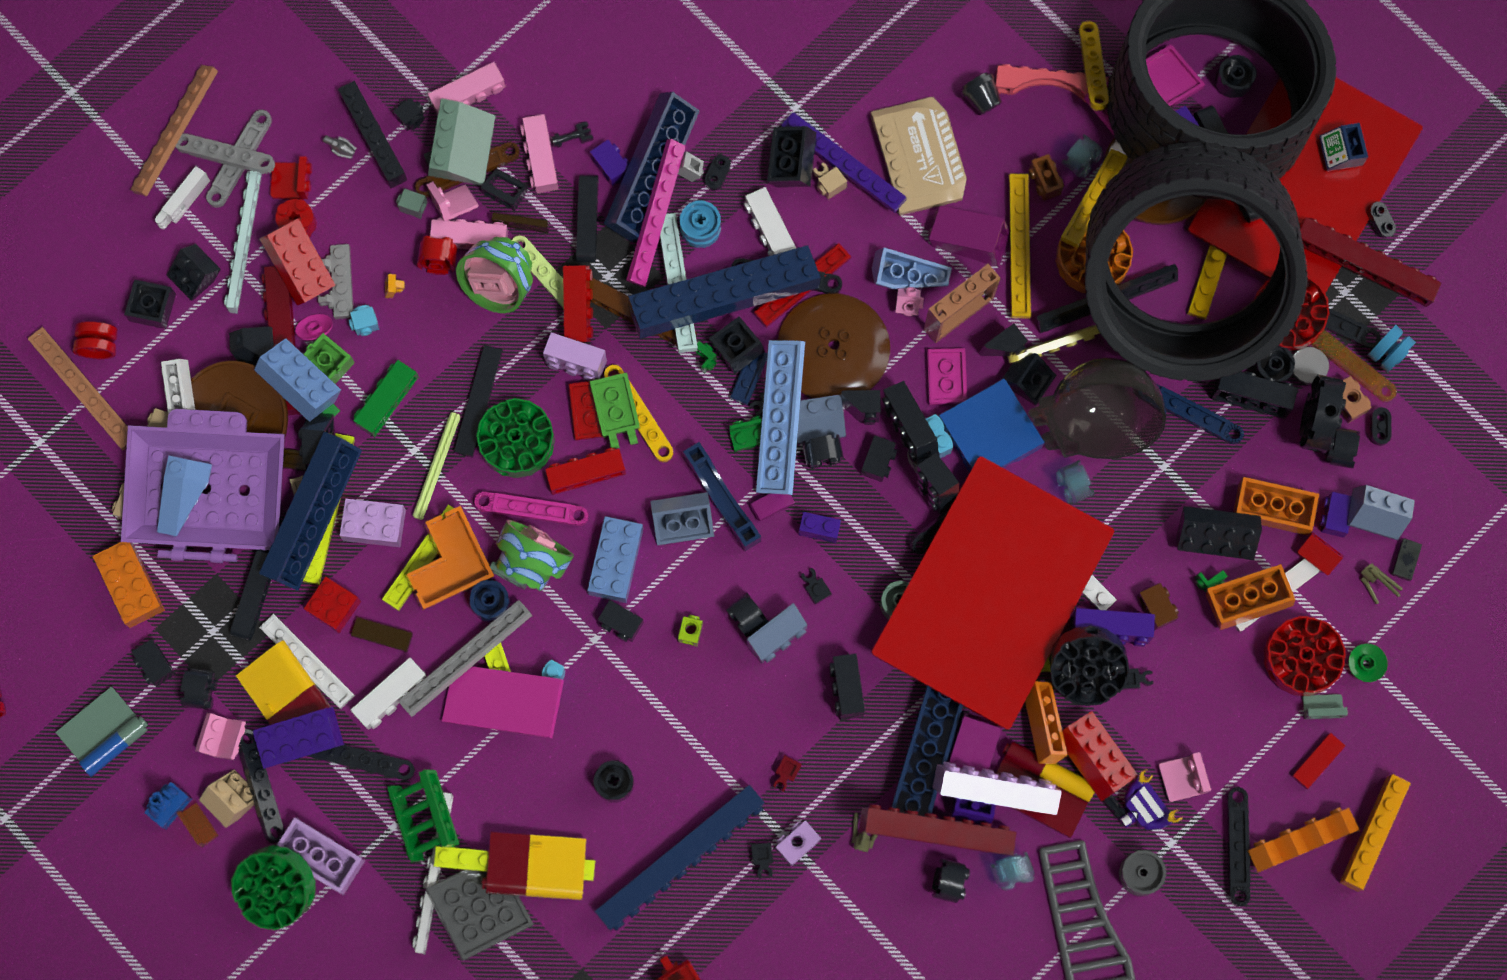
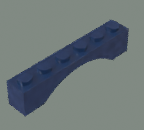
M698 442L683 451L684 459L705 491L708 492V496L744 551L760 543L761 535L728 490L701 443Z

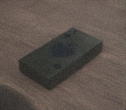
M1405 538L1402 539L1392 571L1393 576L1407 581L1412 580L1422 544Z

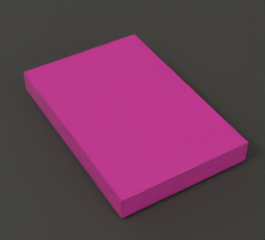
M965 348L927 349L929 405H958L967 400Z

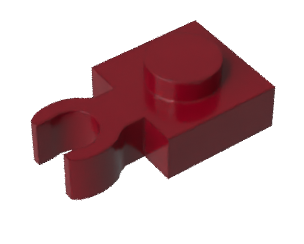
M784 755L776 771L780 778L775 781L774 789L778 783H782L784 788L781 792L783 793L787 788V781L794 782L802 764Z

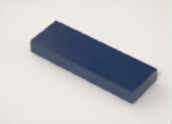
M764 352L742 368L730 396L731 400L748 406L767 362L768 353Z

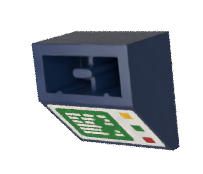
M1360 123L1342 125L1318 137L1327 171L1363 166L1368 159Z

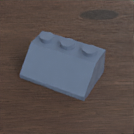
M841 395L800 401L797 444H802L805 440L806 443H809L812 438L832 435V438H836V434L840 435V438L846 437Z
M1368 485L1353 488L1348 526L1398 540L1412 520L1415 500Z
M708 492L651 501L657 545L714 537Z
M793 603L747 639V646L761 664L764 661L768 663L776 657L775 653L780 649L784 651L791 645V640L795 637L799 639L806 633L807 623Z

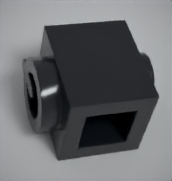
M411 98L407 101H402L398 108L393 111L395 118L407 131L418 128L425 119L422 112L424 108L418 101L414 102Z

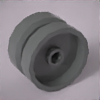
M1147 850L1137 851L1127 856L1121 863L1118 871L1119 881L1128 893L1135 896H1147L1159 890L1164 884L1166 867L1162 859L1155 853ZM1140 870H1144L1143 874L1145 877L1140 875Z

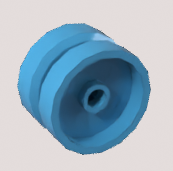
M694 201L682 210L680 215V232L683 239L689 245L696 248H705L718 240L721 233V216L718 209L712 203Z
M1397 325L1368 354L1373 361H1378L1385 354L1387 357L1382 361L1380 367L1387 373L1408 355V351L1416 343L1410 336H1406L1398 343L1397 340L1402 336L1403 330Z

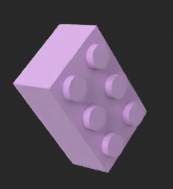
M554 333L550 334L543 352L545 362L549 368L565 370L567 374L572 376L577 374L584 376L583 378L587 381L601 379L607 363L605 350Z
M345 499L340 537L343 541L401 547L406 509L403 505Z

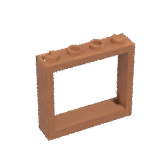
M987 264L928 309L924 330L935 344L994 299L1000 281L999 275ZM986 294L989 298L985 300L982 295Z

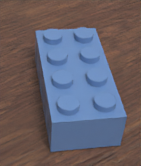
M284 339L263 354L254 369L309 422L335 403L341 391L335 383L287 339Z
M610 517L604 518L588 587V594L590 596L627 603L644 530L643 524Z

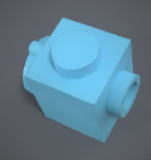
M363 305L356 307L350 312L352 319H349L351 330H355L357 335L367 336L372 331L380 330L373 307Z

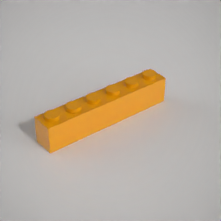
M1394 774L1386 777L1341 878V884L1357 892L1364 890L1411 784L1410 782Z

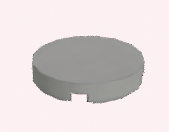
M1305 347L1294 354L1295 367L1292 375L1298 382L1311 385L1317 374L1327 375L1329 362L1321 350L1314 347Z

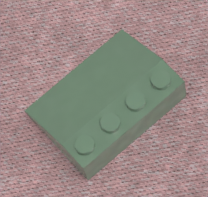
M441 98L428 176L483 185L495 115L462 102Z

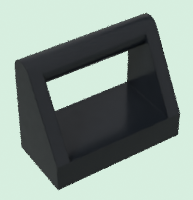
M497 168L484 182L481 190L483 195L515 211L530 186ZM497 177L521 190L512 197L494 187L493 184Z

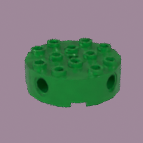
M514 398L501 402L496 406L494 405L487 410L480 420L477 431V441L483 459L491 469L502 476L520 478L533 475L546 465L553 454L555 437L551 421L541 407L528 400ZM519 436L520 439H516V441H513V438Z
M271 845L258 849L238 865L232 878V896L243 911L242 915L249 922L260 928L277 930L291 925L310 909L315 898L316 881L310 866L300 854L287 847Z

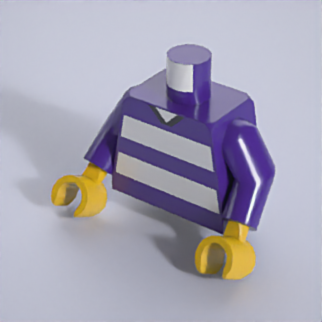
M1144 769L1140 776L1128 786L1124 796L1125 804L1123 805L1127 813L1119 818L1120 822L1125 828L1135 822L1139 829L1144 827L1146 830H1160L1172 824V822L1181 821L1183 817L1179 819L1174 817V813L1179 810L1176 809L1170 812L1148 783L1152 779L1153 774L1150 778H1146L1144 773L1147 769Z

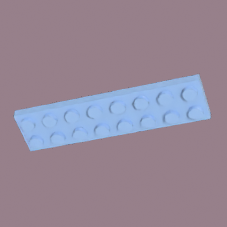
M769 340L756 493L793 494L805 350L804 341Z

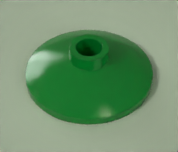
M1361 644L1350 653L1348 665L1351 673L1358 680L1375 682L1386 673L1388 661L1385 653L1378 646ZM1367 661L1369 663V667H1365L1363 665V662Z

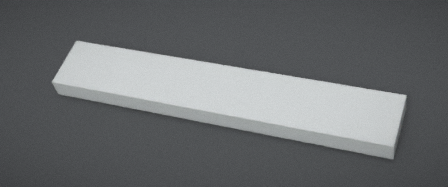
M1303 559L1285 574L1294 592L1321 570L1308 560ZM1259 618L1235 625V628L1240 633Z
M274 614L259 627L275 644L283 640L286 642L313 682L340 709L355 696Z

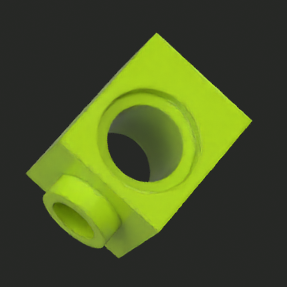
M694 615L683 617L678 638L679 643L698 647L703 621L699 620V617ZM690 625L695 626L697 629L693 634H688L685 631Z

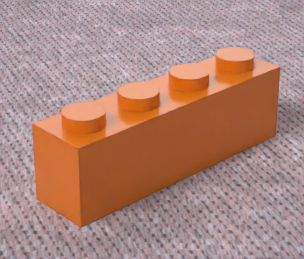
M1036 681L1025 703L1038 764H1056L1067 756V750L1052 682Z

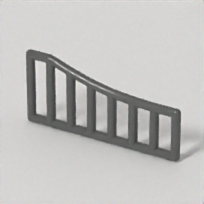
M1079 840L1040 848L1039 855L1066 980H1074L1073 973L1124 964L1126 976L1107 980H1135L1131 958L1112 927L1100 900L1085 841ZM1079 849L1081 861L1050 866L1048 854ZM1083 868L1086 880L1054 886L1052 874ZM1089 888L1092 900L1058 905L1056 894ZM1095 907L1100 918L1063 925L1060 914ZM1104 926L1109 935V938L1067 945L1065 933ZM1114 945L1120 954L1118 957L1071 965L1069 953Z

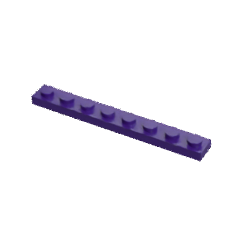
M794 112L781 124V127L807 126L815 131L817 134L814 153L834 168L837 167L843 175L895 213L907 200L904 194Z

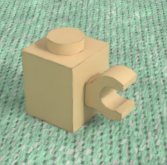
M821 163V167L824 169L822 172H819L816 168L813 169L814 175L818 177L817 189L827 199L832 198L847 188V180L837 167L829 171L827 165Z

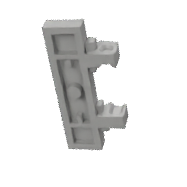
M350 245L330 246L331 255L321 260L326 269L329 270V273H332L335 286L332 287L333 291H330V295L326 294L324 297L318 295V302L320 306L329 305V309H334L335 319L352 318L350 312L354 309Z

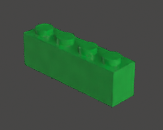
M399 360L395 364H391L386 377L380 379L376 385L377 389L375 392L369 394L365 400L366 404L364 407L359 409L354 415L353 421L355 425L374 438L419 378L416 371Z

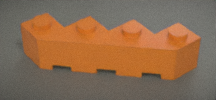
M1341 807L1330 811L1331 816L1316 821L1313 818L1304 822L1305 827L1291 832L1290 829L1280 832V837L1266 843L1264 839L1254 843L1255 848L1248 850L1257 872L1259 873L1358 831L1359 828L1350 809L1341 810Z

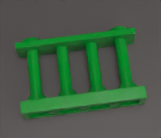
M423 770L419 772L420 781L402 789V786L387 787L410 862L424 861L423 852L440 844L442 848L459 845L436 770ZM424 788L426 800L408 808L405 797ZM430 807L432 818L414 826L411 815ZM436 826L438 837L420 845L417 834Z

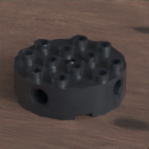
M1317 374L1313 379L1311 393L1307 395L1301 418L1299 436L1302 437L1299 442L1300 448L1324 454L1328 450H1332L1336 429H1340L1342 424V418H1340L1341 410H1344L1346 405V399H1343L1346 382H1343L1342 379Z
M1096 626L1076 627L1064 633L1053 645L1049 657L1052 683L1056 690L1071 703L1079 705H1101L1110 701L1111 697L1120 693L1125 688L1130 674L1127 651L1119 637L1105 628Z

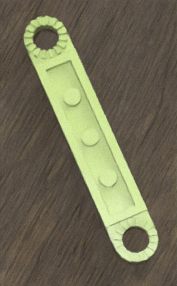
M514 237L512 241H522L525 243L524 250L529 253L530 260L533 263L531 273L564 309L563 278L526 237Z

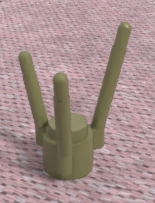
M1373 563L1361 572L1363 576L1361 581L1366 585L1375 604H1378L1379 601L1369 581L1374 583L1378 579L1392 593L1400 597V593L1394 587L1400 591L1403 588L1380 571L1377 566L1375 567Z
M854 813L851 843H854V849L868 852L869 848H873L874 841L878 835L873 834L870 839L867 833H859L857 837L858 813Z

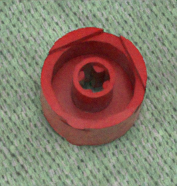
M291 199L280 204L276 212L278 227L280 228L298 218L310 238L317 227V220L311 207L302 199Z
M424 236L419 246L418 268L421 270L426 268L427 273L435 275H446L449 270L453 272L457 256V246L453 243V239L449 237L440 239Z

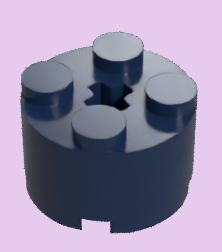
M481 581L471 591L470 606L475 615L485 622L492 623L511 606L506 588L497 581ZM488 598L493 599L492 604L487 602Z

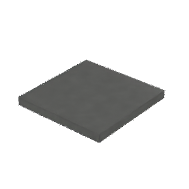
M463 870L426 889L461 961L534 925L519 896L485 893V889H482V879L487 877V872Z

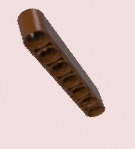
M592 278L590 289L593 291V298L590 302L634 324L628 308V296ZM675 329L656 334V336L677 346Z

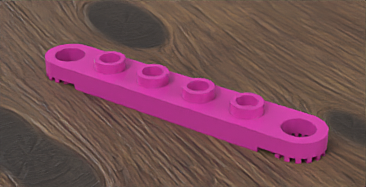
M481 492L475 497V505L482 512L574 526H583L589 519L588 511L582 506L490 492ZM482 497H488L490 502L488 506L483 507L479 505V500ZM578 511L583 512L585 515L581 521H576L573 517Z

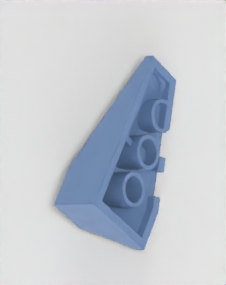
M887 248L875 251L872 265L875 284L890 289L948 286L952 269L948 266Z
M168 456L164 474L158 533L178 536L189 517V513L209 483L212 464Z

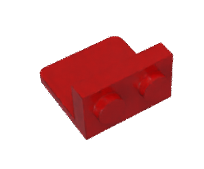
M299 156V163L276 162L275 168L272 171L271 197L273 199L308 200V192L311 191V181H309L310 174H312V163H309L307 156Z

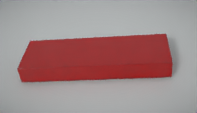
M1329 733L1292 777L1306 790L1309 789L1346 745L1332 733Z

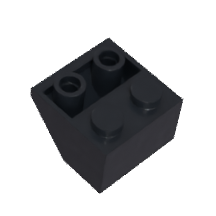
M193 244L180 249L166 276L192 301L215 281L221 269L197 244Z

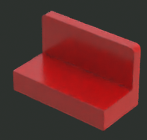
M1314 532L1310 534L1306 542L1298 550L1301 556L1326 575H1330L1343 559V555Z

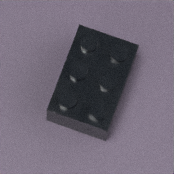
M807 126L773 128L767 182L777 188L811 186L817 134L815 131Z
M935 453L917 465V489L922 496L928 498V504L932 510H937L939 514H942L952 506L959 494V482L939 455Z
M857 654L834 656L832 662L829 663L830 677H834L832 693L833 697L837 696V701L834 704L836 716L840 715V721L862 718L865 714Z

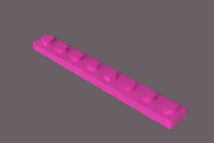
M667 139L627 276V281L640 287H645L686 147L673 139Z

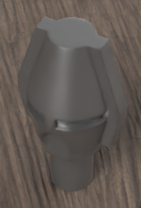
M326 135L323 140L324 143L333 148L332 152L337 156L351 159L355 153L356 148L345 138L333 139Z

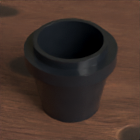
M987 72L965 84L961 92L962 97L966 98L980 115L991 111L1002 103L994 82L995 77Z

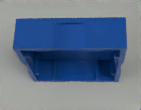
M1005 378L939 415L944 425V431L951 437L953 446L960 453L969 473L979 457H984L1005 468L1009 464L1020 461L1038 451L1045 443Z

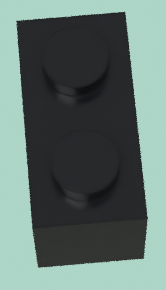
M874 435L861 470V475L883 482L884 477L888 478L891 467L888 465L890 460H895L898 451L895 449L896 443Z
M609 600L598 622L601 624L600 628L610 633V631L617 633L616 637L620 640L633 642L644 620Z
M150 639L132 651L134 655L132 660L138 668L143 669L145 672L143 677L148 684L152 683L157 687L176 674L154 640Z

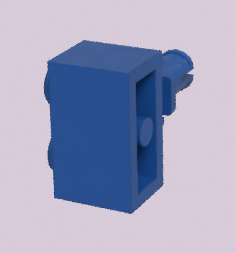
M170 782L165 784L159 792L152 794L153 796L150 797V802L146 806L147 810L144 813L160 827L167 830L192 801V798L177 785Z

